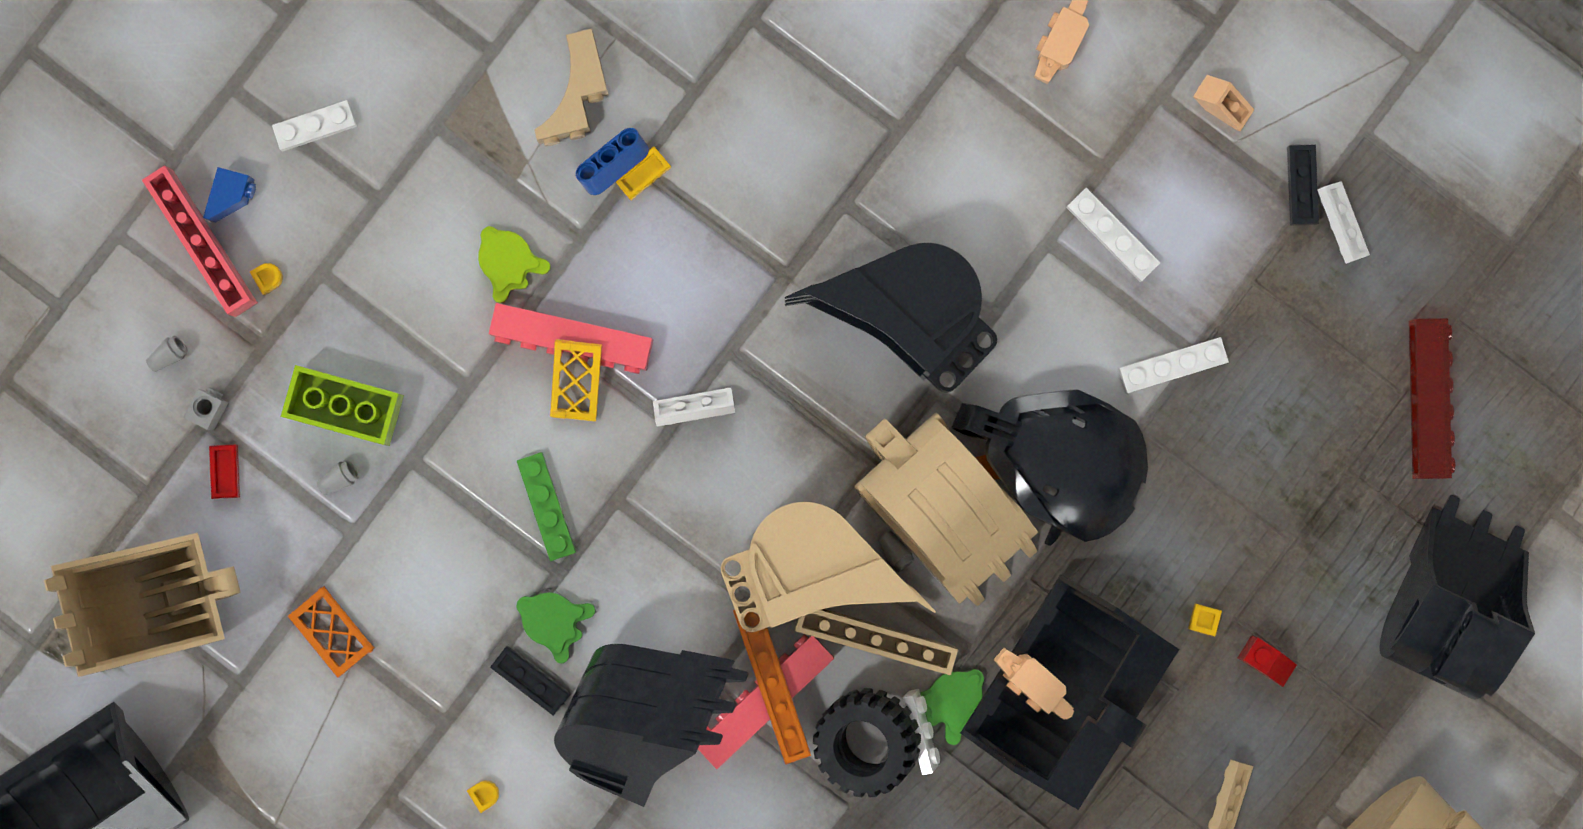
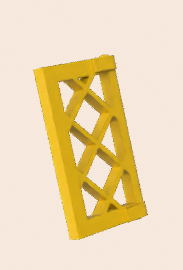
M562 339L555 340L550 417L596 422L602 344ZM562 350H570L574 356L563 364L561 361ZM584 352L593 353V365L591 367L580 356ZM575 359H578L587 369L577 378L566 367ZM561 370L572 380L563 389L560 387ZM588 373L592 375L591 390L589 392L579 382ZM574 384L585 394L575 403L565 393ZM560 395L571 405L567 409L558 408ZM588 397L590 400L589 411H582L577 405Z

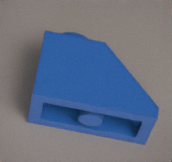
M217 167L203 218L216 223L248 205L249 199L254 197L256 191L255 179L249 175Z

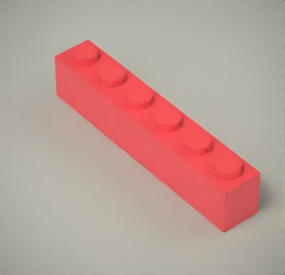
M163 166L142 179L225 312L230 316L237 317L258 302L175 172Z
M499 303L495 304L489 335L495 337V342L510 345L512 340L520 342L521 348L536 351L537 346L547 348L546 353L554 355L556 339L602 344L601 366L614 368V364L625 366L624 371L639 374L640 370L647 371L654 341L650 337ZM562 350V353L572 354L570 350ZM584 352L580 355L587 363L588 358L593 359V353Z
M804 634L793 644L796 649L789 656L784 653L778 658L792 698L834 659V656L814 636L807 637ZM757 680L754 681L757 686L751 692L746 689L735 699L738 704L735 706L733 713H720L715 718L718 723L711 729L708 726L706 728L708 731L723 735L719 745H699L698 750L716 769L770 720Z

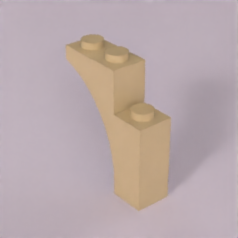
M592 29L566 35L571 64L569 82L565 95L556 111L542 125L534 129L539 144L544 143L545 146H553L560 143L559 139L570 137V140L584 138L586 136L585 133L591 132L583 101L588 100V103H596L604 100L603 96L609 95Z

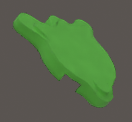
M552 592L542 593L534 597H521L516 605L518 612L521 614L526 634L536 643L546 646L552 652L555 661L560 664L568 661L569 646L582 638V631L576 627V623L591 618L595 614L593 604H574L566 597Z
M977 669L967 672L954 671L951 675L942 674L934 681L930 688L920 692V695L924 696L927 704V722H930L932 726L937 725L939 722H944L945 738L951 745H956L960 742V732L982 699L984 676Z

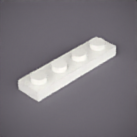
M1087 188L1066 207L1139 282L1143 281L1160 264L1145 246Z
M1220 337L1121 367L1118 370L1127 394L1229 363Z

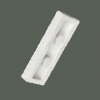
M348 100L274 124L272 127L279 149L283 152L357 127L350 103Z
M1342 181L1318 189L1321 203L1324 206L1345 263L1347 264L1369 256V251Z
M731 388L653 401L656 426L735 413Z
M919 689L910 690L903 696L905 707L908 706L912 712L909 715L910 719H916L919 726L915 733L921 734V743L918 745L920 749L918 760L922 775L931 774L939 766L940 755L932 742L933 727L930 722H927L925 714L927 711L926 700L924 696L920 695Z

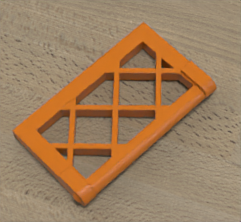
M325 586L319 588L315 594L288 615L289 619L337 678L342 676L374 649V646L367 640ZM324 598L331 606L332 611L317 610L318 601ZM305 612L312 613L311 628H308L300 618ZM317 613L331 614L330 630L315 629ZM335 615H338L348 627V632L334 631ZM315 632L329 633L328 649H325L316 638ZM333 634L348 635L346 651L332 649ZM352 636H355L363 646L358 652L350 651ZM331 652L346 654L345 663L339 666L331 656Z

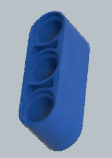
M626 128L581 163L575 172V176L590 195H599L647 156L649 147L636 129Z

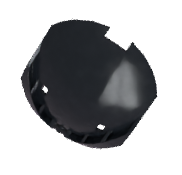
M1078 389L1015 397L1007 401L1001 407L999 413L978 405L962 403L951 427L964 435L987 440L985 455L988 463L1024 513L1043 520L1045 523L1084 542L1107 536L1126 522L1135 510L1131 505L1138 493L1141 482L1146 484L1148 472L1147 447L1136 420L1122 413L1109 403ZM1077 419L1085 423V425L1082 428L1074 424L1072 420ZM1045 485L1056 488L1057 492L1053 496L1042 490Z

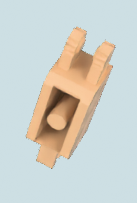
M1072 0L1068 9L1063 7L1059 14L1054 12L1048 24V27L1052 29L1048 37L1042 36L1036 50L1040 51L1037 57L1039 62L1034 78L1048 84L1057 70L1061 71L1068 68L1089 27L1087 18L1082 16L1088 5V0Z
M1005 648L1000 651L994 661L1004 672L1003 676L1009 681L1006 685L1018 696L1021 692L1027 696L1028 700L1026 703L1036 712L1042 709L1048 714L1052 711L1062 719L1067 720L1072 717L1074 708L1063 698L1066 694V686L1028 654L1016 656Z

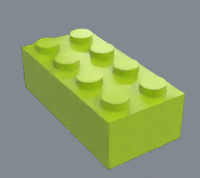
M295 365L280 417L390 446L404 395Z

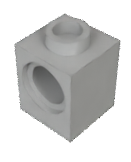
M208 388L207 391L198 389L183 418L207 430L214 431L229 402L221 399L223 394L212 388ZM209 400L213 406L212 411L205 415L202 406Z

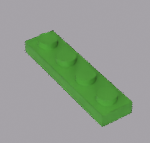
M543 452L517 460L550 561L576 553Z

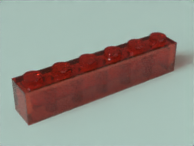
M1448 318L1413 319L1409 321L1412 479L1452 478V473L1455 472L1456 464L1451 452V447L1455 443V435L1451 431L1454 407L1450 404V394L1453 392L1454 384L1453 379L1450 378L1449 367L1453 364V355L1449 351L1452 327L1448 325Z

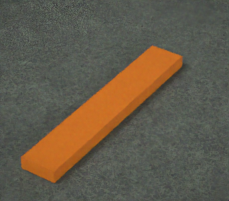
M733 610L785 764L811 756L768 627L756 632H748L742 628L736 611ZM748 612L744 617V621L748 626L754 627L759 624L760 617L755 612Z

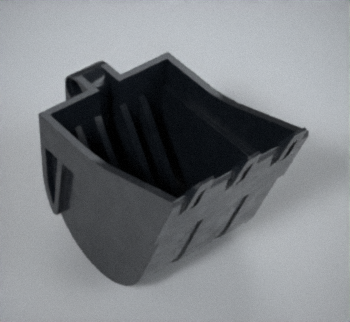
M917 243L909 245L785 297V307L807 304L868 333L886 345L923 381L927 379L934 387L944 393L956 389L997 344L996 333L979 318L982 292L975 270L961 254L940 244ZM979 334H987L990 337L991 345L988 348H982L978 345L977 337ZM967 353L972 357L971 367L965 368L959 364L958 358L960 354ZM950 373L954 377L952 387H944L940 383L941 374Z
M1450 495L1442 510L1434 507L1431 508L1409 555L1411 565L1386 617L1379 649L1382 657L1468 698L1476 700L1485 694L1492 696L1499 689L1535 635L1527 605L1529 552L1520 548L1525 533L1524 528L1516 525L1507 541H1504L1487 533L1492 513L1486 510L1481 512L1474 526L1456 518L1455 515L1460 498Z
M627 644L604 645L593 653L554 736L555 747L560 756L570 765L569 771L593 786L644 807L654 783L662 775L695 755L699 745H719L721 743L723 735L708 731L706 728L712 714L733 713L736 704L734 702L719 698L725 683L745 682L749 673L732 668L735 662L732 659L685 650H682L680 654Z

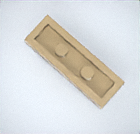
M1230 759L1229 766L1225 770V779L1221 791L1216 799L1217 804L1213 817L1208 824L1209 829H1234L1253 766Z

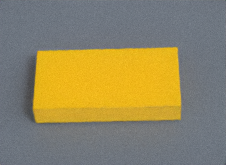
M654 146L641 162L615 183L632 201L671 169V166Z

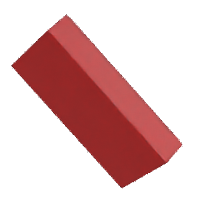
M238 445L209 446L211 499L240 498Z

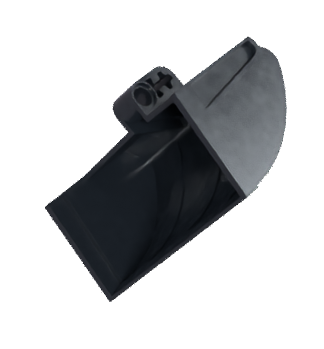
M1060 574L1013 648L1012 653L1016 656L1028 654L1066 686V694L1063 698L1074 708L1072 717L1066 720L1060 718V716L1052 711L1050 714L1042 709L1036 712L1026 703L1028 700L1027 696L1022 692L1018 696L1006 686L1009 681L1003 676L1004 672L1000 669L960 734L1014 773L1079 810L1121 742L1133 748L1147 725L1138 720L1137 716L1180 649L1116 606Z
M112 702L0 775V829H177L189 821L188 813L169 778L143 741L126 723L123 710L115 702Z

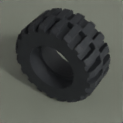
M864 688L861 692L857 689L850 691L847 695L837 699L822 714L823 717L816 724L815 729L817 732L813 735V744L818 745V747L813 752L815 759H820L821 761L818 767L822 773L827 772L830 776L827 780L832 785L836 782L841 786L839 790L846 794L849 790L854 791V796L861 798L866 793L869 798L877 797L881 792L886 794L906 778L915 766V761L919 758L920 749L918 745L921 743V734L915 733V730L919 727L917 720H911L909 715L912 712L908 706L902 708L899 705L901 700L896 696H893L891 699L888 698L886 691L879 690L876 694L873 693L872 688ZM854 721H863L877 727L884 735L888 744V758L886 761L872 764L862 761L855 756L847 743V726Z

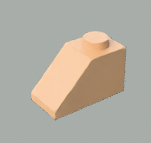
M1210 75L1205 77L1193 96L1204 110L1237 131L1242 130L1254 111V108L1231 82Z

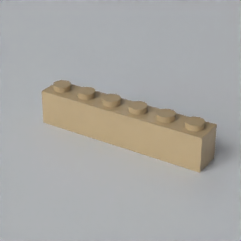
M826 609L797 618L794 626L796 632L947 675L952 673L958 649L953 645Z

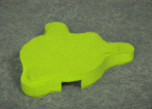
M492 226L485 227L481 231V245L478 252L479 266L492 283V297L497 303L507 301L512 290L526 289L529 285L526 278L528 273L545 275L550 271V263L545 259L535 256L526 241L518 234L511 231L497 230Z

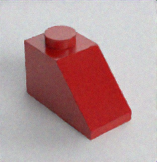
M1255 636L1249 638L1237 657L1281 687H1284L1297 666L1283 653Z

